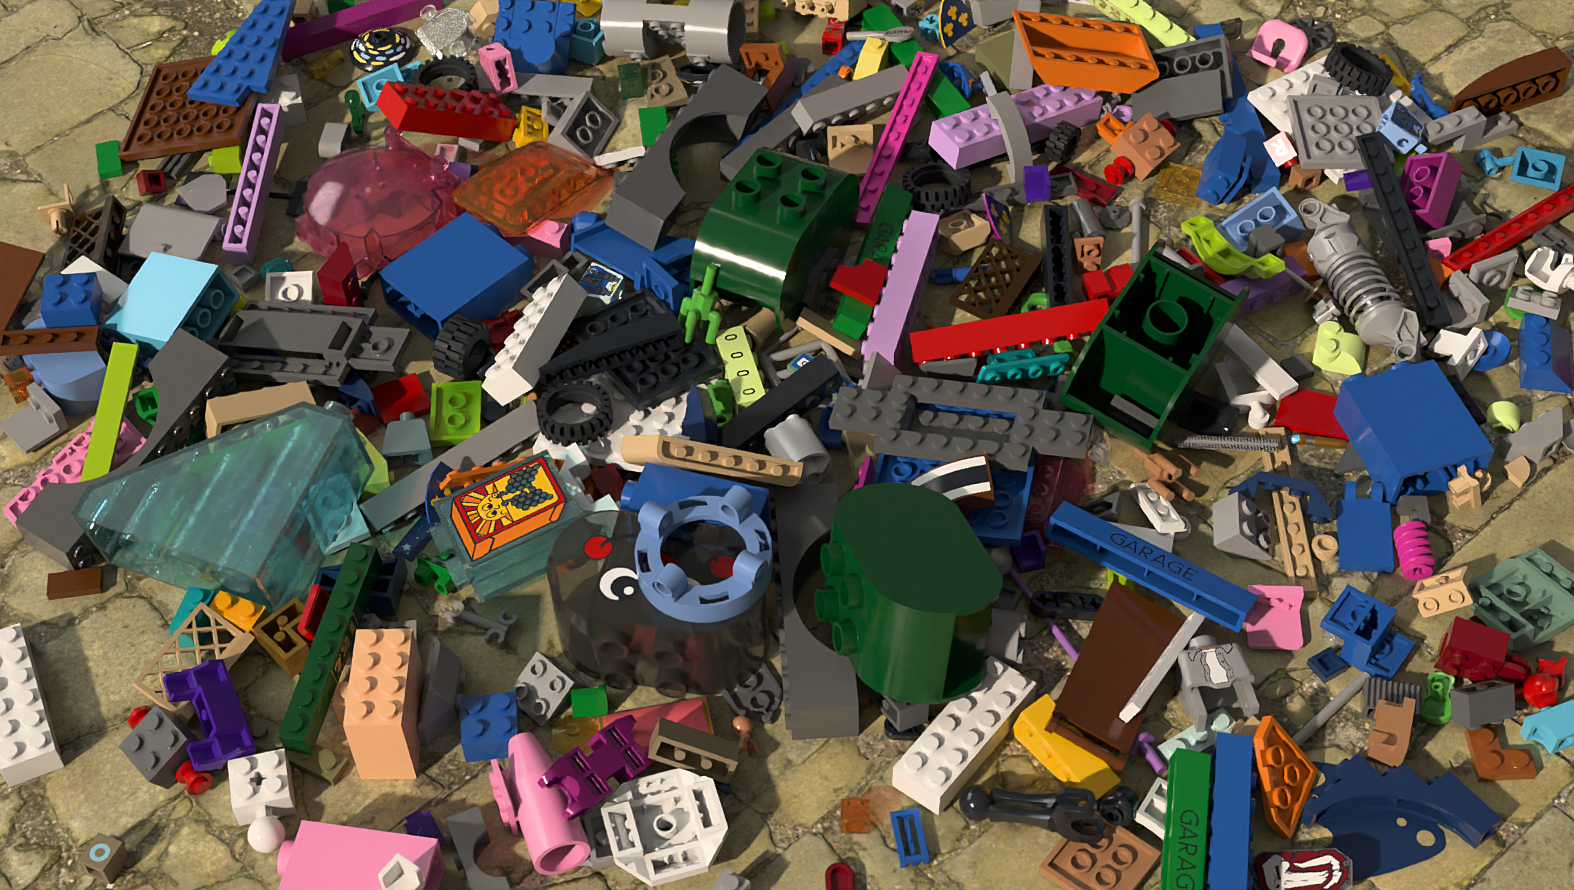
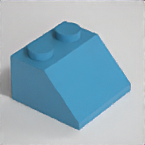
M1518 146L1509 181L1558 191L1566 156Z

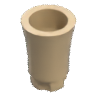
M758 308L748 319L738 325L743 326L745 335H750L752 342L751 353H758L766 339L777 328L775 312L769 308Z

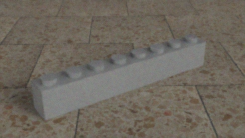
M531 399L362 503L358 508L372 531L376 533L382 530L383 533H386L397 526L395 520L403 516L406 520L418 512L416 507L425 503L428 481L440 461L454 471L461 470L462 472L469 471L476 466H484L487 463L491 467L503 459L501 454L509 451L512 454L522 448L521 442L529 438L533 441L538 438L541 431L538 425L534 401Z

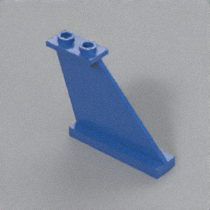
M606 219L572 233L571 251L573 253L582 251L634 280V288L636 290L645 287L643 260L653 257L671 265L681 274L691 267L693 250L696 240L666 235L652 252L604 224Z

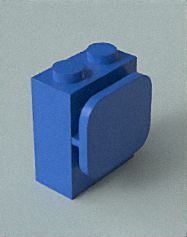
M1229 130L1225 131L1205 157L1196 197L1215 206L1221 199L1226 204L1230 202L1244 184L1249 173L1252 156L1246 154L1243 157L1247 139Z

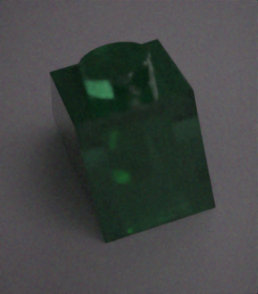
M640 63L617 65L622 99L644 97Z

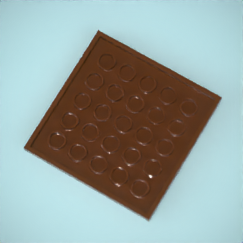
M217 55L155 65L117 156L121 159V162L239 145L244 137L260 92L252 91L240 107L190 100L186 93Z

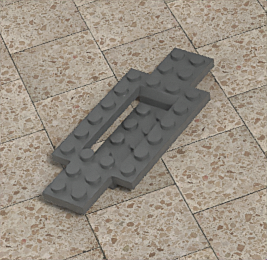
M248 300L242 310H234L231 317H226L213 338L217 340L219 351L229 357L235 379L285 383L306 381L310 385L341 387L350 369L395 372L413 338L411 329L373 326L379 316L376 308ZM245 348L322 353L325 360L248 355Z
M896 374L890 392L841 386L829 419V428L877 434L873 444V452L878 454L944 462L987 454L989 467L1028 472L1030 462L1033 460L1035 453L1085 459L1094 423V415L1045 410L1047 391ZM916 402L1016 413L1014 421L916 409Z

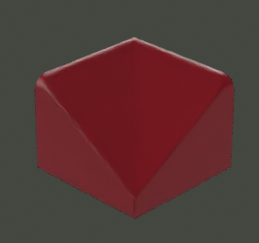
M141 170L136 175L140 196L155 195L168 191L164 170Z

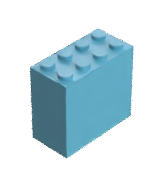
M151 252L100 327L110 339L114 337L121 343L139 345V353L146 359H153L179 327L200 340L213 338L241 295L218 265Z

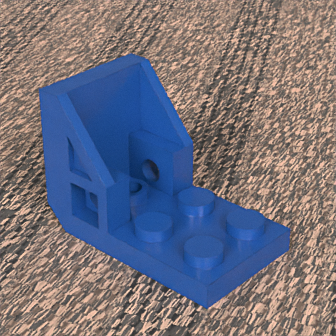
M653 257L646 258L642 261L645 287L678 318L682 300L685 297L692 298L690 269L679 274L675 268Z

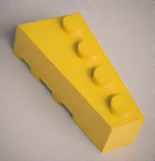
M1046 693L1021 712L1010 733L1063 785L1092 791L1098 803L1110 789L1118 786L1121 780L1103 760L1054 732L1050 734L1044 730L1056 705ZM1060 719L1059 722L1082 735L1077 728ZM1081 801L1080 803L1087 805L1088 801Z

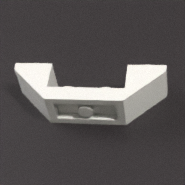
M576 442L571 444L559 475L588 524L620 529L625 528L626 523L623 516L626 515V512L621 511L619 501L614 502L608 494L594 502L590 494L584 495L582 492L586 489L581 480L587 478L592 472L589 466L592 463V459L586 449L581 451Z

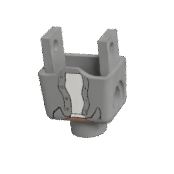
M1201 635L1191 639L1186 644L1185 650L1181 651L1178 655L1175 683L1183 713L1191 716L1196 733L1205 731L1207 712L1216 711L1222 707L1224 709L1242 707L1246 720L1252 715L1257 719L1260 706L1253 690L1255 677L1240 646L1236 643L1218 645L1216 639L1209 635Z

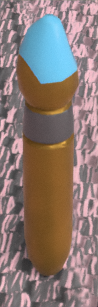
M1304 434L1287 437L1291 443L1296 445L1306 444L1335 449H1346L1349 443L1343 439L1306 436Z

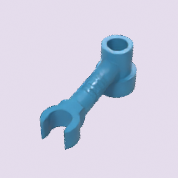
M1486 148L1478 151L1474 155V160L1477 166L1482 168L1484 174L1489 177L1496 174L1499 167L1513 165L1516 155L1496 158L1492 151Z

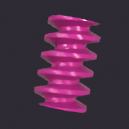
M1421 521L1406 522L1397 527L1393 534L1403 577L1412 581L1431 577L1433 574L1432 567L1435 565V560L1432 557L1433 552L1430 549L1431 544L1428 540L1429 536L1426 532L1427 528L1425 523Z

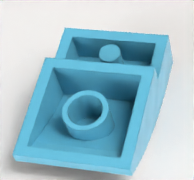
M420 60L400 69L397 63H394L356 80L367 110L382 112L376 103L385 82L403 81L411 84V75H414L413 71L418 69V66L421 64Z

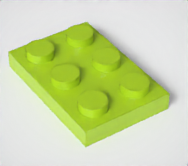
M482 380L432 383L429 434L431 447L455 446L481 431Z

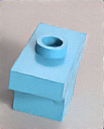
M1574 699L1552 708L1550 706L1544 707L1536 714L1526 717L1519 733L1525 741H1537L1544 745L1550 755L1574 746Z

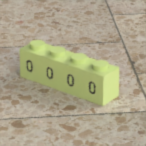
M743 326L718 330L714 343L717 357L724 366V378L732 386L733 406L736 415L769 392L768 388H763L764 376L762 370H757V355L755 352L751 353L750 335H745Z

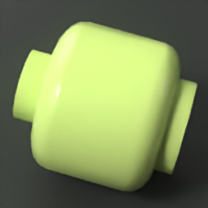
M1498 401L1491 404L1487 409L1486 429L1493 436L1503 439L1508 433H1515L1520 429L1521 410L1517 405L1509 401Z

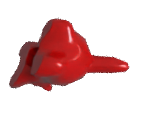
M1562 656L1558 662L1549 659L1543 660L1537 657L1536 661L1539 665L1536 668L1537 673L1529 676L1522 686L1514 689L1515 699L1523 697L1530 706L1540 710L1547 706L1552 708L1558 704L1559 694L1557 690L1564 688L1567 682L1566 666L1568 657Z

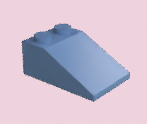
M1275 186L1215 226L1218 232L1243 254H1245L1248 246V235L1256 227L1270 224L1276 230V233H1279L1285 239L1284 244L1289 243L1306 231L1296 212Z

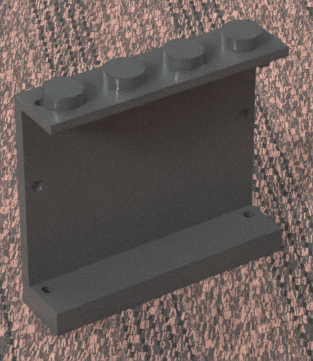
M1401 176L1396 177L1398 183L1400 182ZM1360 189L1358 207L1396 262L1400 261L1373 189ZM1455 190L1444 227L1433 229H1420L1416 227L1423 247L1425 241L1446 237L1450 239L1451 243H1455L1485 232L1487 215L1485 213L1478 216L1474 215L1457 190Z

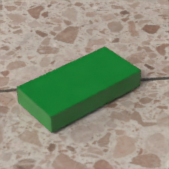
M118 140L95 144L100 179L123 176L122 162L117 156L120 150Z

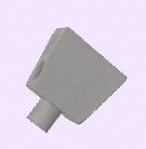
M411 412L402 413L400 421L390 422L387 425L382 455L387 461L389 469L424 466L434 460L425 422L423 419H415V415Z

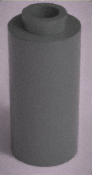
M1080 198L1073 201L1068 207V213L1080 237L1103 236L1105 241L1106 233L1089 200Z

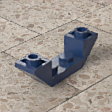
M1264 471L1256 473L1233 487L1228 493L1229 496L1239 492L1254 503L1257 486L1261 485L1263 486L1262 489L1268 492L1278 493L1279 489L1288 491V495L1295 498L1304 499L1305 495L1310 496L1305 517H1310V522L1325 525L1326 521H1332L1334 515L1313 482Z

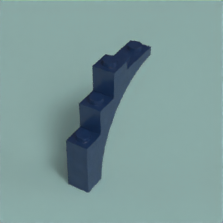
M1359 753L1350 760L1345 758L1337 765L1334 781L1325 788L1322 795L1318 798L1313 796L1304 804V812L1301 818V822L1310 829L1325 819L1345 812L1364 809L1395 810L1436 822L1457 834L1474 849L1496 833L1502 820L1450 771L1442 777L1438 775L1433 777L1428 784L1404 762L1395 769L1393 767L1388 768L1381 775Z

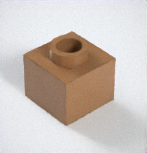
M1297 163L1291 167L1288 184L1298 194L1318 187L1322 170L1301 169L1300 163Z

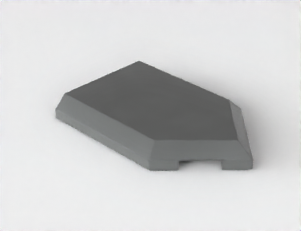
M759 652L710 673L734 716L742 715L754 721L772 724L783 696V690ZM757 660L762 670L756 675L749 672L740 674L736 678L737 691L730 696L719 676ZM751 678L742 687L739 685L741 679Z

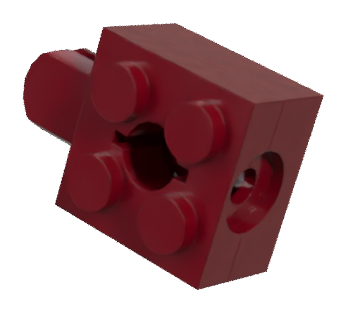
M1455 616L1440 640L1433 668L1439 669L1447 675H1457L1469 679L1472 683L1491 680L1495 675L1518 682L1525 679L1528 660L1507 652L1511 634Z

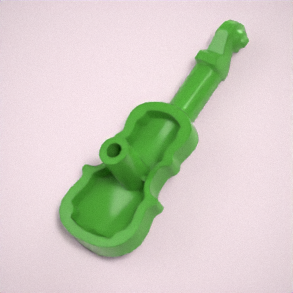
M1438 669V672L1431 673L1427 677L1426 691L1428 694L1422 697L1420 717L1425 722L1434 725L1445 724L1452 720L1450 689L1455 687L1454 677Z

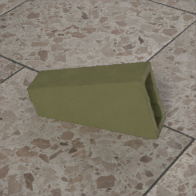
M1014 31L976 45L975 63L984 72L987 70L998 82L1001 91H1007L1010 96L1026 91L1009 88ZM1033 74L1032 88L1038 87V83Z

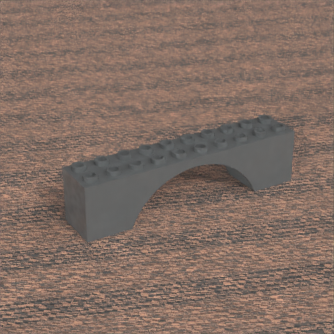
M724 63L717 70L713 69L707 79L708 81L701 83L697 94L693 93L690 96L687 106L680 108L676 119L672 118L665 129L666 131L659 133L654 146L651 144L648 146L643 159H637L633 166V171H627L621 181L622 184L620 186L616 185L610 194L612 200L605 209L607 217L604 224L652 252L675 225L686 195L675 179L670 165V158L682 149L700 143L720 142L736 145L756 123L769 89Z
M180 327L148 364L158 390L159 406L154 427L138 452L117 469L98 478L77 483L48 482L14 522L28 545L70 571L84 569L88 566L92 555L98 548H102L106 544L108 536L113 529L118 528L123 523L127 512L138 505L141 495L147 488L149 489L155 484L159 473L169 467L173 456L188 443L190 435L195 430L197 431L204 423L207 400L218 396L222 397L226 392H230L235 385L236 379L229 357Z
M837 483L774 487V498H770L786 730H791L792 740L859 736V704L855 669L847 656L838 655L835 651L818 641L807 630L795 607L804 585L822 567L820 552L823 544L830 543L833 514L838 502Z

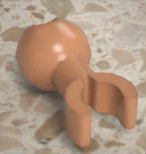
M739 715L732 721V730L740 739L739 754L747 750L748 756L751 758L758 752L757 744L750 737V733L753 730V722L751 718Z

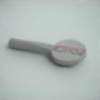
M903 26L887 31L847 32L846 37L848 41L867 40L868 37L884 38L886 41L899 43L911 38L915 33L912 27Z

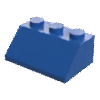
M1524 313L1518 330L1520 388L1571 394L1572 376L1569 334L1552 318Z

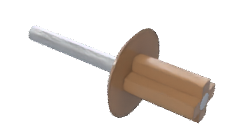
M1285 267L1286 270L1283 272L1308 290L1304 295V303L1310 298L1317 303L1323 298H1326L1327 301L1331 299L1336 301L1335 297L1320 287L1323 278L1310 285Z

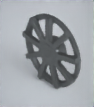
M1295 17L1287 23L1290 25L1296 24L1307 35L1309 49L1306 52L1321 51L1331 43L1332 32L1327 27L1326 22L1322 23L1313 19V17L1300 19ZM1312 24L1318 25L1314 28H1311ZM1320 29H1324V30H1325V32H1316V31H1318V30H1320ZM1317 36L1328 37V40L1326 42ZM1317 41L1322 46L1314 48L1313 43Z

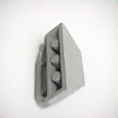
M431 636L417 726L421 744L429 743L458 721L460 697H464L462 687L467 686L468 680L467 670H463L461 659L437 636Z

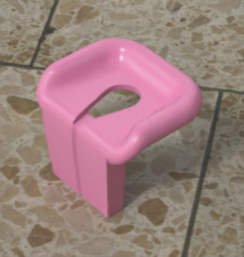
M1272 19L1262 25L1247 55L1277 70L1291 73L1299 67L1308 48V38L1301 29L1281 20ZM1281 38L1285 41L1286 46L1280 55L1274 58L1271 56L1273 44L1277 39Z

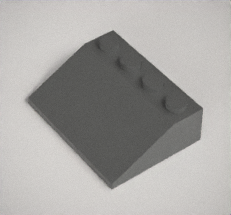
M1225 34L1150 51L1160 73L1159 77L1153 81L1220 69L1222 73L1223 100L1234 98L1232 55L1230 43Z

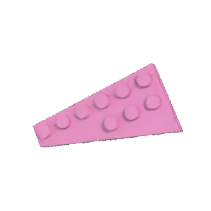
M125 415L112 471L132 458L146 442L143 435ZM95 418L90 422L91 426L84 433H79L52 460L53 464L46 471L42 469L36 475L37 480L30 487L23 488L3 508L5 515L16 528L17 526L14 522L48 482H80Z

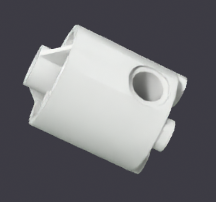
M790 415L785 421L764 433V438L766 439L765 447L772 457L803 462L802 476L796 485L818 484L831 471L833 463L830 455L820 439L814 434L811 424L807 420L800 418L799 415Z

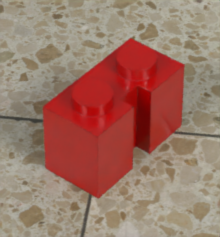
M1129 263L1112 266L1105 273L1102 270L1084 273L1081 290L1087 301L1107 298L1108 306H1111L1133 275V271Z

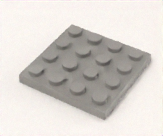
M1287 95L1285 103L1301 169H1365L1355 144V136L1376 132L1382 115L1377 97ZM1383 143L1391 165L1394 168L1395 159L1392 148Z

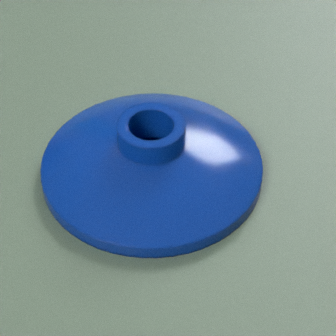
M1483 331L1488 347L1471 370H1491L1501 365L1508 358L1511 347L1505 335L1497 331Z

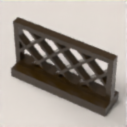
M114 195L106 197L104 206L72 218L59 274L83 255L114 275L127 215V209ZM82 236H84V237L75 245V243H76ZM89 241H91L83 250H81ZM78 253H80V254L71 262V260H72Z
M992 237L951 296L949 304L983 320L1012 315L1040 273L1045 255L1035 252L1032 256ZM995 247L1003 251L1004 254L993 256L991 250ZM1019 258L1025 261V264L1014 266L1012 259ZM1007 260L1009 267L999 269L996 262ZM991 263L993 270L982 271L981 265ZM1003 274H1013L1014 280L1004 281L1002 278ZM996 276L999 283L988 284L986 277ZM981 279L983 285L972 287L970 280ZM1002 289L1004 295L993 297L991 290ZM986 291L988 298L977 300L975 293ZM970 294L972 301L964 302L958 298L959 296ZM991 304L993 311L989 314L981 310L980 306Z

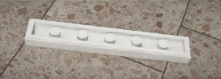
M1194 611L1187 618L1120 712L1119 717L1127 723L1142 709L1177 659L1179 653L1184 649L1203 622L1205 616Z

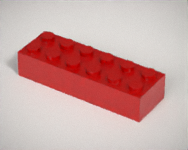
M386 81L376 103L393 126L400 131L508 142L518 122L512 110L501 101L500 96L495 93H479L475 90L469 92L458 88L446 89L437 85L431 87L420 83L407 84L403 81Z

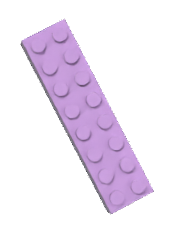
M1048 84L1010 96L1022 117L1030 144L1049 138L1050 133H1053V128L1057 127V123L1062 120L1078 127L1098 121L1103 103V98L1091 89H1073L1059 85L1054 87ZM988 104L932 122L928 144L954 170L1007 152L998 120H992Z
M912 210L909 219H905L903 224L904 235L898 238V253H893L891 261L892 270L888 269L886 273L885 284L887 285L881 288L879 296L880 305L876 304L874 308L873 318L875 320L869 323L867 331L868 340H864L862 343L861 354L865 356L862 359L861 371H863L865 360H870L872 351L878 352L899 370L908 343L907 334L912 331L939 248L940 215Z

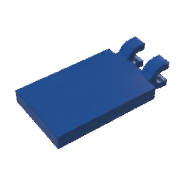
M1345 481V490L1342 491L1343 500L1337 499L1335 505L1337 542L1339 544L1337 552L1338 570L1392 574L1394 559L1390 503H1382L1383 483H1372L1368 498H1356V481Z

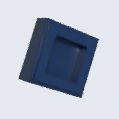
M1330 647L1312 656L1307 661V665L1324 684L1346 672L1347 665Z

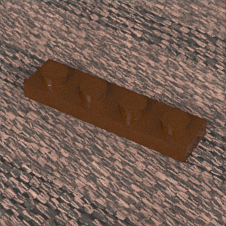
M99 326L0 331V356L98 351L101 330Z

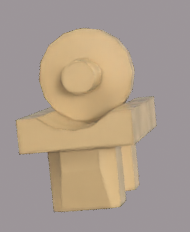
M1465 465L1458 467V477L1448 482V487L1452 492L1450 500L1458 510L1469 504L1474 509L1482 506L1480 492L1486 491L1491 486V476L1483 470L1473 471L1468 476Z

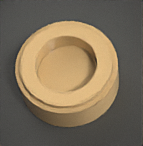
M1321 534L1313 539L1311 553L1318 560L1330 561L1336 557L1339 544L1334 537Z

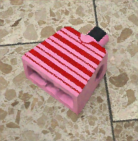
M499 42L479 48L478 54L483 75L494 92L499 96L518 89L511 53Z

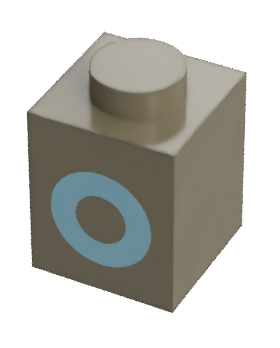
M98 832L79 859L86 875L111 884L130 857L124 846L125 842L116 835L110 834V836Z

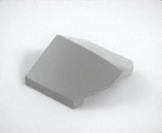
M220 174L202 175L177 189L179 195L197 213L209 215L227 205L226 181Z

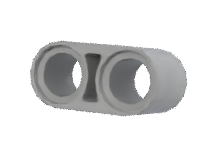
M326 122L319 141V156L321 158H345L352 137L350 123Z

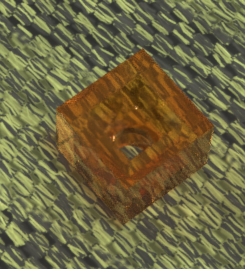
M26 366L2 376L16 404L30 397L26 386L33 383L34 379Z
M860 797L841 799V834H870V799H862Z

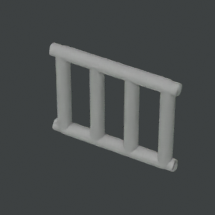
M819 337L817 340L770 355L766 353L759 355L761 364L773 388L792 375L787 369L776 372L773 366L774 363L796 357L802 351L809 353L823 348L826 354L825 357L839 370L840 374L851 380L833 346ZM826 397L817 407L810 409L806 413L834 405L835 401Z

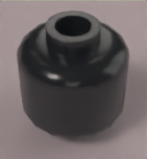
M1123 785L1114 786L1102 798L1099 805V813L1109 823L1125 828L1133 823L1136 812L1141 806V800L1133 789Z

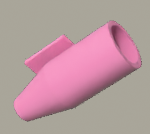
M530 732L517 734L508 743L509 769L500 772L497 760L493 759L491 760L493 772L488 773L504 827L510 826L513 836L519 835L516 821H519L534 868L538 873L556 875L570 871L582 864L588 858L591 851L580 818L566 821L562 815L568 805L566 794L561 789L555 787L541 789L537 784V781L555 763L537 737Z

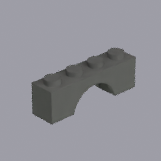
M476 806L445 818L448 829L443 832L448 846H455L457 853L452 854L457 870H464L465 877L461 878L464 889L511 890L506 877L487 875L477 867V861L481 852L491 844L479 807Z

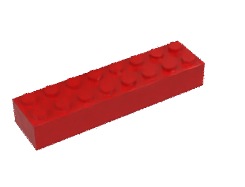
M1107 298L908 333L912 363L918 362V367H920L921 363L934 362V359L942 358V361L959 359L958 355L966 354L967 358L983 356V350L990 349L991 354L1008 351L1007 346L1015 345V349L1033 347V341H1039L1040 345L1056 343V337L1063 336L1064 341L1082 338L1081 333L1088 332V336H1091L1109 310Z

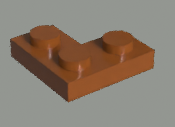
M1482 726L1481 729L1465 730V737L1478 782L1535 778L1537 771L1530 748L1502 750L1495 726Z

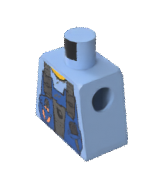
M1396 100L1382 113L1376 131L1379 132L1383 143L1401 155H1405L1412 148L1421 155L1430 145L1421 137L1424 129L1423 123L1399 100Z

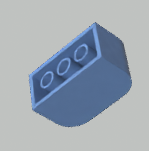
M41 317L28 324L24 330L46 329V325ZM97 351L22 356L28 369H33V371L29 372L33 382L37 385L41 384L40 388L61 408L63 415L80 416L98 408L107 367Z

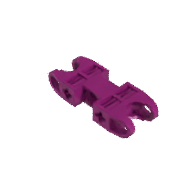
M633 715L616 719L598 731L587 743L594 751L586 757L582 750L576 746L561 756L537 781L541 789L555 787L561 789L566 794L568 805L562 813L566 821L581 817L602 803L613 792L606 781L614 777L621 786L622 783L637 778L654 761L648 758L649 746H640L632 738L631 731L637 722Z

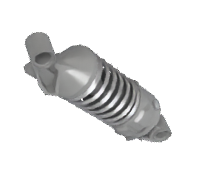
M1313 198L1302 201L1299 205V212L1303 223L1309 229H1316L1306 248L1308 260L1312 262L1330 291L1334 292V297L1336 300H1339V305L1344 309V313L1350 317V322L1355 325V330L1362 341L1371 346L1384 345L1395 347L1393 354L1396 363L1402 361H1410L1413 365L1420 363L1421 347L1428 343L1421 332L1416 312L1409 310L1401 302V298L1396 294V290L1390 285L1389 280L1385 277L1382 270L1379 269V265L1374 261L1364 241L1355 231L1351 216L1345 212H1340L1335 203L1328 206ZM1388 295L1392 297L1391 300H1386ZM1357 310H1364L1363 313L1355 314Z

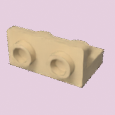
M1468 565L1417 581L1412 597L1422 617H1430L1473 604L1474 598L1468 588L1472 573Z

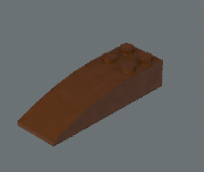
M1557 46L1500 65L1485 73L1456 94L1452 99L1449 113L1451 114L1474 105L1488 118L1503 111L1508 114L1561 97L1572 61Z

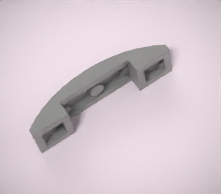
M1004 91L986 97L992 120H998L1010 163L1006 164L1011 183L1023 181L1024 166H1033V159L1022 117L1008 92Z

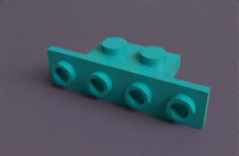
M1031 348L989 354L986 360L988 365H984L981 368L975 383L994 385L996 383L1014 382L1047 375H1058L1063 373L1070 357L1067 353L1036 357Z

